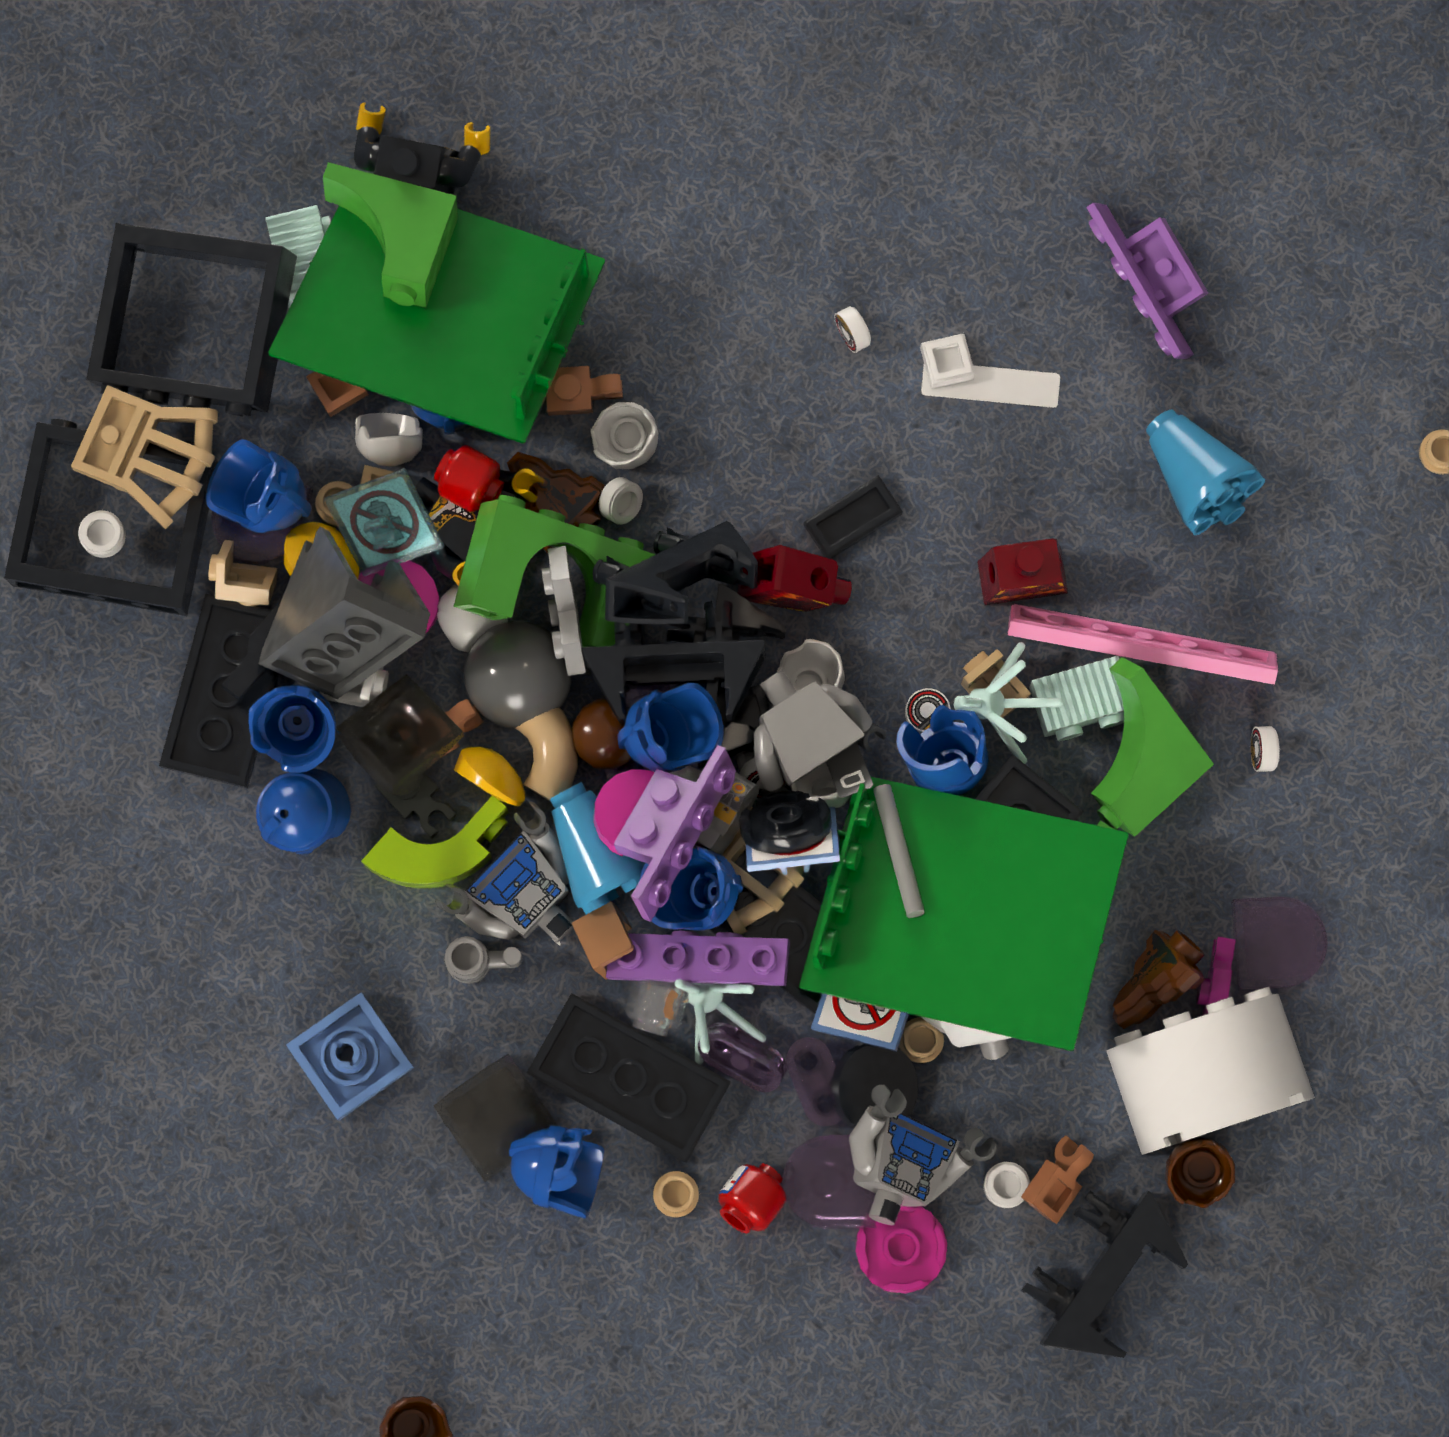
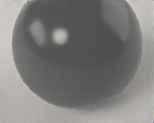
M525 621L502 623L482 634L471 647L464 667L466 691L477 711L492 723L512 729L544 712L561 708L566 701L572 683V675L568 676L565 659H556L552 633L542 626Z

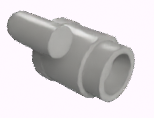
M464 936L455 939L449 944L444 959L448 972L455 980L460 983L472 984L486 977L490 969L518 967L521 965L523 957L516 947L488 951L479 940L474 937Z

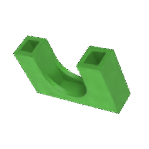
M500 495L497 500L481 503L453 607L491 620L512 618L522 577L530 559L543 547L566 546L567 554L579 566L586 586V599L580 619L583 647L614 645V622L605 620L606 586L600 585L593 580V568L599 559L606 562V556L631 567L656 554L643 550L644 544L640 541L625 537H619L618 541L605 537V530L598 526L580 523L577 527L565 523L566 516L561 513L546 509H540L539 513L525 508V501L512 496Z

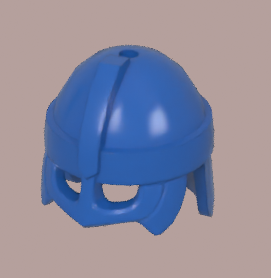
M239 440L228 448L217 463L207 488L206 502L210 510L256 533L284 530L296 523L301 516L309 517L312 506L307 501L306 488L297 467L271 450L269 453L248 440Z
M687 683L665 693L658 692L656 689L635 702L628 711L624 728L617 734L619 748L626 749L629 756L637 764L653 772L658 769L672 773L689 765L710 759L716 746L722 745L724 735L723 721L719 708L708 691L697 683Z
M288 685L274 688L257 700L249 709L251 745L258 752L266 753L272 759L279 762L283 771L289 773L309 771L322 763L333 748L336 733V717L329 701L313 688L303 685ZM294 717H300L302 722L295 723Z
M940 705L932 713L930 727L921 734L907 721L903 722L899 728L896 740L897 748L918 787L959 796L971 790L983 778L988 767L989 756L985 731L974 711L951 710L944 705ZM953 720H962L965 723L953 722Z
M317 768L303 773L287 772L277 776L265 786L259 796L256 807L257 823L263 840L279 849L296 854H309L327 839L340 836L346 829L351 814L349 796L342 783L332 774ZM285 810L288 811V817L284 815Z
M702 847L693 848L690 862L684 869L679 871L671 885L668 901L663 907L658 908L652 922L659 927L667 929L699 931L719 926L732 913L738 893H741L743 890L741 876L736 874L731 863L721 854ZM644 864L643 869L641 871L640 879L642 878L649 864Z
M551 1125L549 1129H542L530 1133L524 1138L512 1141L509 1149V1156L512 1157L510 1164L511 1175L517 1187L533 1200V1204L548 1209L551 1207L573 1216L587 1219L596 1193L605 1153L601 1145L582 1140L583 1135L591 1134L592 1130L583 1128L568 1129L567 1127Z

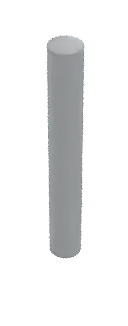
M890 784L879 785L873 791L905 912L908 918L918 917L924 914L925 911Z

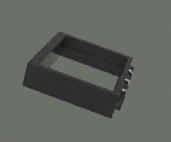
M116 223L86 380L100 386L101 394L104 393L108 385L126 393L142 394L143 400L155 404L168 405L169 398L184 400V407L210 408L211 404L226 406V413L241 417L243 415L251 416L252 410L268 413L278 359L269 356L268 352L287 313L297 255L278 245ZM137 251L266 269L243 389L114 371Z
M51 419V424L37 422L4 578L14 587L187 616L209 511L206 502L207 488L218 463L216 457L211 468L206 467L199 481L202 484L199 495H193L189 499L171 589L26 564L51 442L80 447L86 430L77 429V424L68 420ZM184 441L186 443L194 445V442ZM149 443L143 456L145 459L186 466L190 460L152 443Z

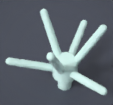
M1019 642L987 688H975L971 691L970 695L957 696L954 700L955 710L974 711L979 719H988L1010 752L1026 764L1027 758L1012 737L1023 743L1027 740V736L1001 717L1004 708L1061 707L1063 700L1061 698L1004 699L1000 689L1026 666L1023 660L1017 662L1025 649V644Z
M681 979L675 981V986L685 991V999H688V1002L694 1006L696 1017V1063L701 1065L704 1061V1053L710 1051L705 1013L712 1012L715 1009L758 1042L764 1043L766 1041V1036L722 1002L723 993L752 994L754 992L753 985L690 983Z

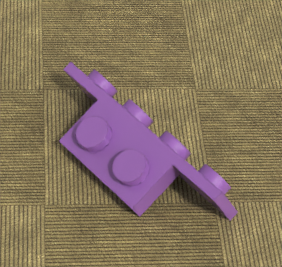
M1093 202L1086 208L1093 218L1089 221L1093 233L1100 242H1107L1113 252L1114 257L1111 258V263L1117 274L1124 281L1128 279L1136 292L1133 296V301L1140 313L1145 318L1150 317L1158 330L1155 333V339L1162 351L1167 356L1172 354L1175 359H1187L1194 355L1172 317L1207 295L1208 291L1166 219L1159 217L1126 239L1107 205Z
M716 746L696 782L656 769L614 842V846L619 854L649 864L631 895L644 920L651 922L658 908L663 907L668 901L671 885L679 871L684 869L690 862L693 847L701 832L709 828L718 802L723 794L730 791L734 783L736 770L725 747Z
M673 931L672 935L628 933L634 945V950L608 964L606 972L608 980L675 982L677 979H681L690 983L786 986L790 940L743 937L732 932L716 933V936H699V934L690 931Z

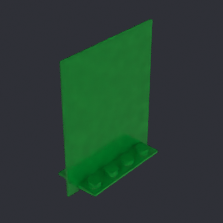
M338 206L270 347L269 356L519 443H526L560 363L568 352L567 348L578 324H584L582 321L583 311L605 264V259L586 253L585 249L581 248V250L457 209L458 220L427 307L417 305L403 306L393 302L390 298L383 297L381 273L385 262V254L378 238L371 228L357 215Z
M871 777L873 786L869 789H866L865 784L860 783L858 793L852 794L843 830H837L840 838V861L833 862L831 873L827 877L828 884L799 984L800 988L1074 1051L1100 946L1104 943L1103 935L1129 836L1128 832ZM883 784H890L925 911L921 916L908 918L905 912L873 791L875 787Z

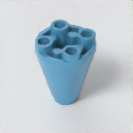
M1167 410L1161 413L1146 429V433L1150 437L1149 444L1182 521L1193 535L1203 533L1211 525L1222 521L1224 525H1229L1236 521L1245 512V507L1242 503L1265 483V478L1254 465L1184 415H1178L1175 410Z
M580 782L552 797L550 801L555 808L551 813L573 900L577 908L582 907L585 914H588L618 898L619 895L615 888L621 886L624 893L636 888L645 863L625 855L622 857L612 852L599 839L593 823L597 796L591 790L586 791L583 783Z

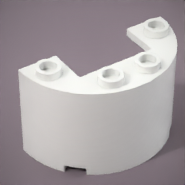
M1266 987L1243 995L1245 1003L1235 1005L1233 997L1207 1005L1209 1013L1207 1015L1191 1019L1188 1011L1162 1020L1165 1029L1142 1036L1140 1029L1114 1038L1116 1047L1106 1052L1142 1155L1315 1098L1279 994L1272 995L1270 987Z

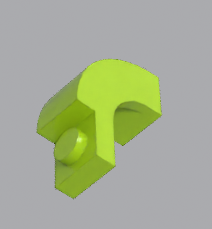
M491 796L459 833L446 841L436 844H420L410 841L391 827L361 862L379 877L405 887L437 888L443 887L448 883L454 884L473 875L492 859L490 852L480 844L485 839L490 843L493 842L508 825V822L504 819L509 813L508 809L501 801Z

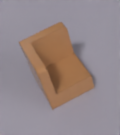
M612 901L572 922L593 970L605 980H607V965L634 950V945L627 933L632 927L625 913Z

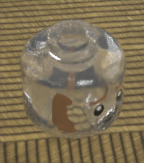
M633 980L625 1012L629 1018L633 1019L632 1027L667 1037L668 1030H677L682 1025L689 1002V992L677 988L675 982Z

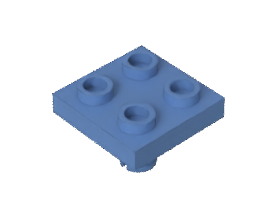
M362 992L286 1044L337 1120H341L414 1069Z

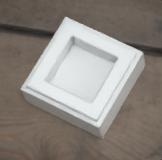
M964 333L921 343L920 349L931 389L974 379L975 371Z

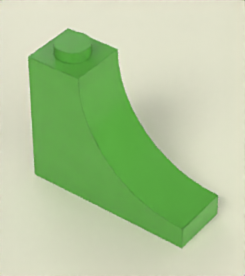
M328 162L323 175L325 201L337 204L357 215L371 228L383 248L385 254V262L381 273L383 297L390 298L399 305H417L426 308L458 220L457 196Z
M1121 657L1109 670L1117 682L1123 701L1124 729L1122 740L1113 765L1091 794L1101 806L1097 810V814L1105 824L1115 830L1121 828L1135 837L1210 769L1214 763L1143 667Z

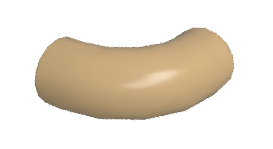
M555 708L515 728L528 738L533 749L534 762L523 785L549 801L552 797L572 786L578 769V757L573 744L572 728L564 711L561 708Z

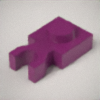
M1217 937V939L1213 940L1208 978H1205L1197 989L1196 1004L1204 1005L1202 1016L1209 1014L1207 1005L1229 997L1232 976L1231 965L1236 939Z

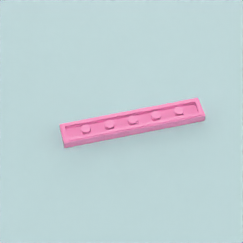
M1018 604L1011 606L1008 623L1009 636L1275 685L1278 664L1277 655L1272 651Z

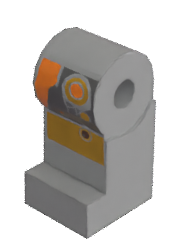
M735 773L734 783L730 791L722 795L714 810L711 825L706 831L701 832L694 847H702L722 855L740 828L741 812L746 807L750 810L758 796L759 786L740 774Z

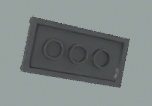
M319 527L313 543L307 540L304 542L264 643L259 664L328 696L339 699L423 639L430 612L400 564L390 560L385 568L384 576L376 573L371 586L363 583L356 578L330 531Z

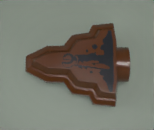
M517 452L507 462L509 471L518 472L522 469H530L545 480L543 484L535 482L530 486L529 491L538 498L535 502L526 500V509L539 513L540 509L561 513L566 516L565 523L577 527L580 523L598 526L602 518L594 511L599 506V498L605 485L593 476L581 478L569 468L553 470L541 458ZM546 546V547H543V549L545 550L546 553H548V549H549V548H555V547Z
M1154 930L1146 940V949L1135 962L1133 976L1119 991L1113 1003L1114 1012L1112 1017L1116 1023L1123 1029L1133 1024H1140L1149 1019L1163 1004L1176 1001L1190 989L1195 990L1205 980L1201 970L1196 965L1205 955L1204 952L1179 930H1176L1171 937L1164 931Z

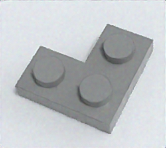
M566 546L549 548L550 567L542 568V578L545 594H554L555 599L548 600L552 627L560 626V631L552 632L556 659H565L568 676L586 673L582 654L583 645L579 613Z

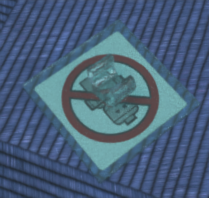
M405 468L327 496L324 499L363 576L385 569L390 560L400 564L444 547Z

